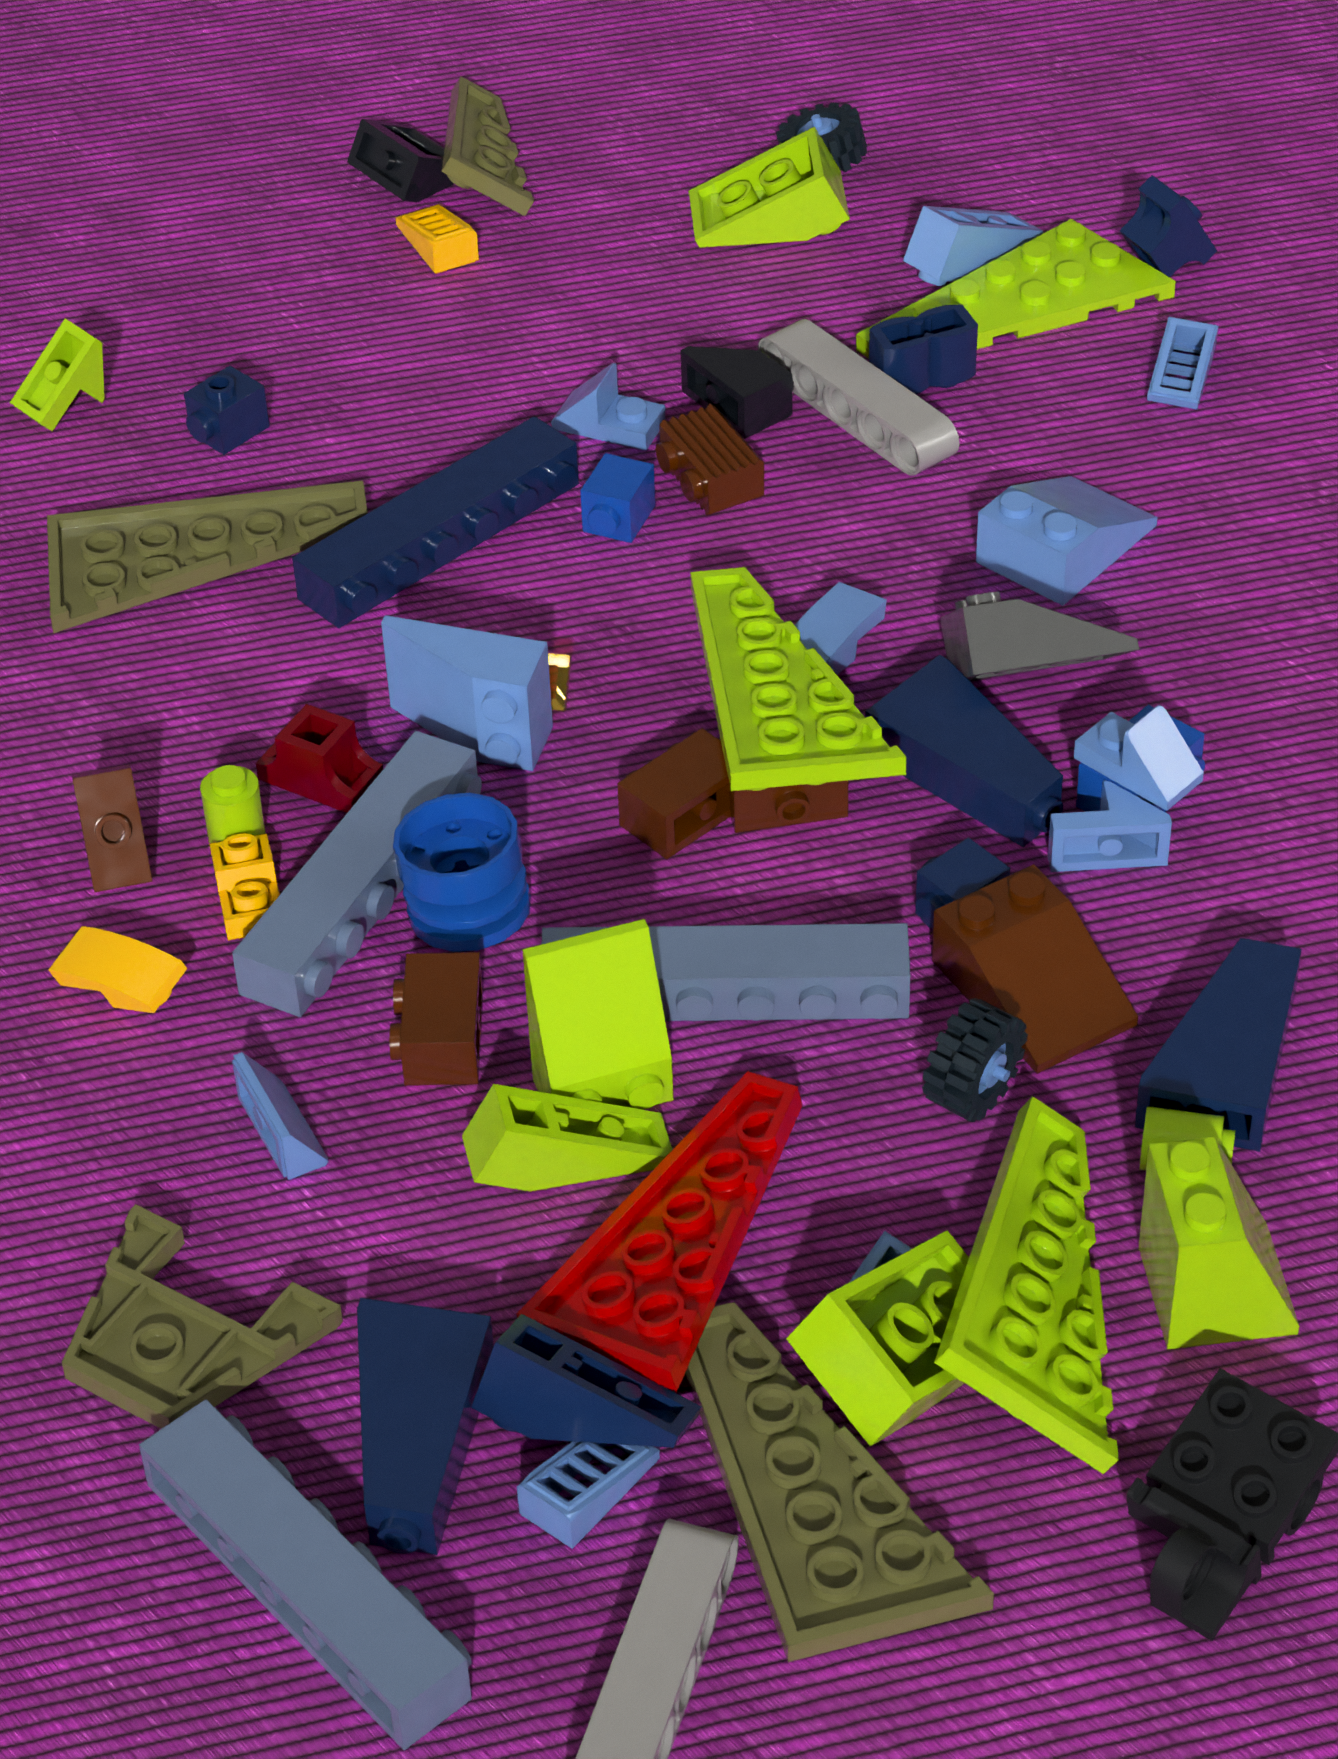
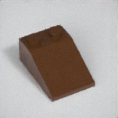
M1034 864L934 910L932 962L969 1001L973 998L982 999L1021 1019L1026 1024L1027 1028L1024 1032L1028 1033L1027 1042L1021 1046V1048L1025 1049L1023 1059L1037 1074L1138 1025L1137 1013L1072 903Z

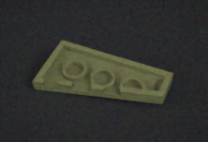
M460 76L451 92L441 172L447 174L448 178L457 186L464 189L473 188L525 216L534 200L532 193L523 189V185L527 180L524 169L516 166L514 162L519 153L516 144L507 137L511 128L502 100L495 94Z

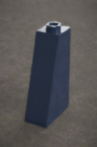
M938 655L865 711V718L872 716L882 727V738L890 747L897 745L906 755V775L902 776L1021 847H1025L1042 832L1049 831L1050 814L1063 812V803L1061 802L1063 775L947 658Z
M1245 938L1239 939L1141 1075L1138 1087L1135 1128L1144 1129L1147 1106L1224 1116L1223 1129L1236 1130L1234 1147L1261 1151L1296 993L1301 948Z
M360 1298L357 1306L363 1493L370 1545L384 1547L389 1551L399 1554L420 1552L438 1555L479 1414L471 1406L494 1347L491 1316Z

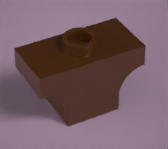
M127 764L72 774L94 892L153 882L131 765Z
M849 780L826 782L822 785L805 784L772 787L760 791H731L730 789V818L734 832L740 833L848 817Z

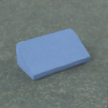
M243 1052L233 1055L234 1060H232L238 1099L283 1177L291 1180L328 1164V1157L285 1084L276 1075Z

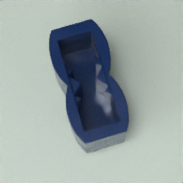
M944 305L926 310L917 317H898L882 321L869 329V362L914 394L923 392L929 386L953 387L972 378L976 374L978 324L963 305Z

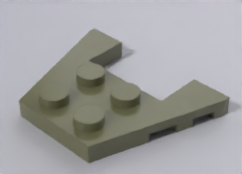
M135 1204L125 1219L126 1232L119 1247H113L105 1264L107 1274L97 1297L91 1296L62 1360L65 1379L162 1429L205 1399L216 1407L336 1330L343 1322L341 1305L295 1282H291L253 1327H246L153 1280L185 1244L181 1226Z

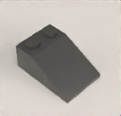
M999 591L967 596L966 600L955 602L956 611L940 617L946 657L968 680L1112 659L1139 650L1138 638L1020 599L1001 601Z

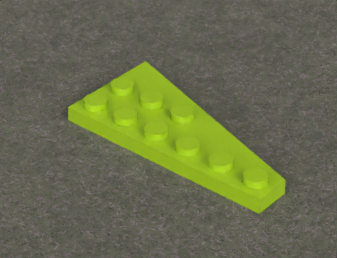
M1069 219L878 323L898 317H917L922 312L939 306L963 305L978 324L977 349L992 346L993 337L1014 332L1018 339L1087 321L1090 311L1112 306L1117 312L1132 309L1135 307V300L1155 295L1154 297L1158 301L1174 298L1176 281L1121 249L1116 244L1084 227L1082 224ZM874 325L856 334V351L869 358V329Z
M745 567L690 572L691 593L731 791H760L772 787L805 784L822 785L826 782L906 775V755L897 745L890 747L882 738V727L872 716L864 717L854 705V694L814 648L807 649L800 641V631L791 621L784 622L774 611L773 599Z
M1032 1096L1018 1111L934 1363L1008 1411L1015 1418L1028 1424L1104 1474L1119 1461L1117 1440L1108 1437L1106 1416L1114 1408L1112 1389L1103 1386L1100 1359L1108 1353L1100 1274L1098 1269L1090 1266L1089 1249L1096 1243L1094 1223L1086 1220L1084 1196L1091 1190L1085 1131Z

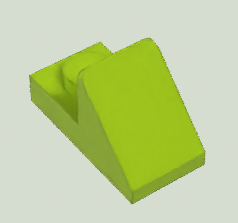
M66 318L10 401V404L52 432L80 389L101 403L104 402L105 398L102 342Z

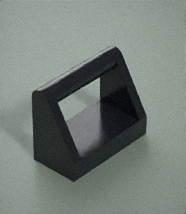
M361 119L347 160L348 164L403 201L419 202L454 185L447 174L441 172L444 147L410 125Z

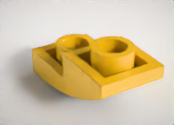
M240 833L229 836L221 842L209 843L228 941L245 938L280 895L267 834L254 836L252 834Z
M81 926L48 970L60 986L101 991L113 1008L155 1013L159 1006L168 1000L173 987L188 968L182 960L141 941L114 932Z

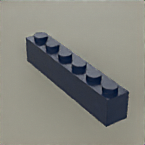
M533 416L292 557L298 600L338 629L579 485L577 443Z

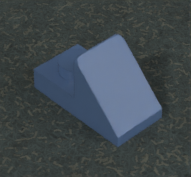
M612 363L572 391L551 422L552 427L558 431L646 451L660 431V423L664 419L666 420L665 405L645 401L638 397L619 395L617 365Z
M1157 705L1135 724L1110 712L1075 740L1074 759L1166 811L1203 781V770L1167 710L1161 705Z
M1103 780L1100 811L1050 814L1048 843L1050 871L1065 872L1168 866L1172 827L1171 817L1166 812L1118 785Z

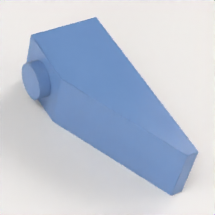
M923 206L903 261L920 270L918 274L920 279L930 284L944 287L947 281L958 280L1038 237L1044 231L1009 212Z

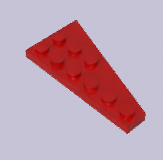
M747 1071L516 1313L517 1318L523 1314L639 1375L677 1392L803 1106L798 1086Z

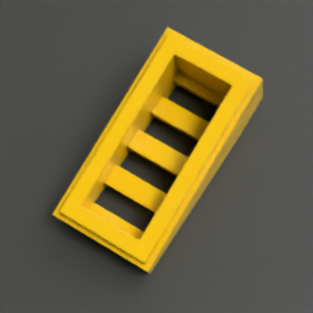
M434 205L395 217L396 226L435 274L479 260L477 233L475 230L441 205Z

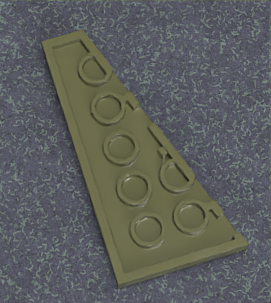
M361 480L47 515L50 618L53 633L302 552L368 513L364 482Z
M735 1302L715 1306L685 1375L695 1403L702 1406L699 1412L788 1662L993 1610L994 1592L979 1576L974 1579L955 1559L952 1545L939 1531L931 1532L910 1508V1498L845 1426L839 1428L823 1410V1401L808 1384L803 1387L781 1363L779 1351Z

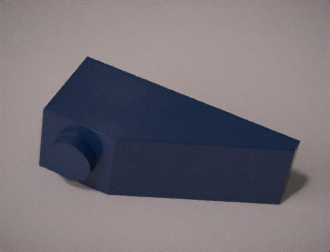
M523 1314L495 1342L471 1406L474 1410L490 1417L499 1427L508 1431L518 1432L530 1439L671 1448L675 1447L693 1424L702 1407Z

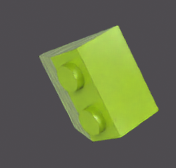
M815 127L689 190L694 236L699 248L808 241L820 234L832 233L842 223L850 220L841 171Z
M641 919L522 949L532 1076L537 1091L636 1109H648L661 1103L673 1101L672 1056L650 932L646 920Z
M948 1230L827 1294L786 1338L870 1447L911 1423L965 1384L934 1363L969 1260L968 1255Z

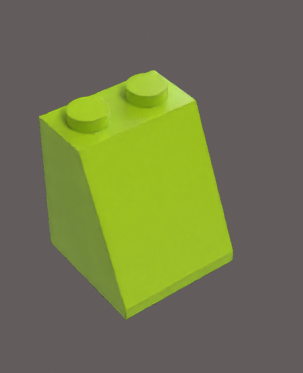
M1215 1137L1149 1144L1138 1248L1167 1350L1298 1335L1299 1323L1268 1225Z

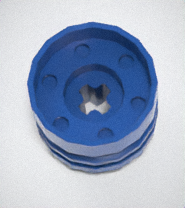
M475 793L446 794L423 802L404 816L394 832L393 850L399 877L404 884L403 897L407 904L408 920L418 938L434 948L452 952L477 951L503 942L521 928L530 913L531 895L529 885L526 882V868L522 863V845L518 823L508 806L493 797Z

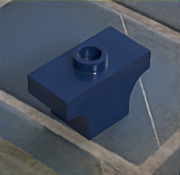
M1153 175L1138 188L1140 192L1138 209L1119 231L1140 260L1171 277L1184 264L1191 261H1199L1204 265L1217 252V249L1198 222L1203 216L1202 213L1185 196H1180Z

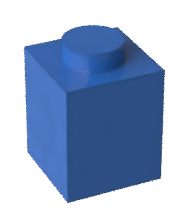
M605 453L580 490L583 532L632 543L655 507L654 464Z

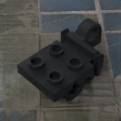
M1220 1368L1146 1474L1147 1485H1145L1142 1479L1137 1477L1126 1494L1128 1514L1169 1538L1161 1550L1151 1573V1605L1213 1641L1251 1582L1256 1585L1262 1577L1261 1561L1270 1565L1275 1557L1274 1548L1283 1534L1293 1535L1310 1514L1320 1494L1324 1473L1338 1453V1432Z

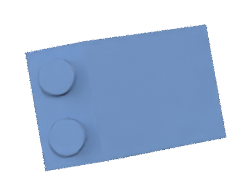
M1072 476L1012 485L978 512L976 563L1063 606L1156 527L1158 517Z
M385 615L381 626L390 707L439 738L475 750L478 762L533 771L553 728L547 642Z

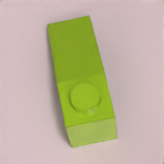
M499 1084L492 1085L462 1134L474 1183L530 1192L652 1171L673 1150L662 1115L659 1112Z

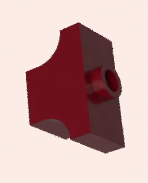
M306 704L275 737L274 744L256 762L258 780L348 813L382 772L383 764L371 758L359 744L355 721Z

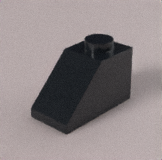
M688 346L681 350L682 392L704 409L709 404L715 406L742 438L746 439L792 416V391L794 389L792 373L761 350Z

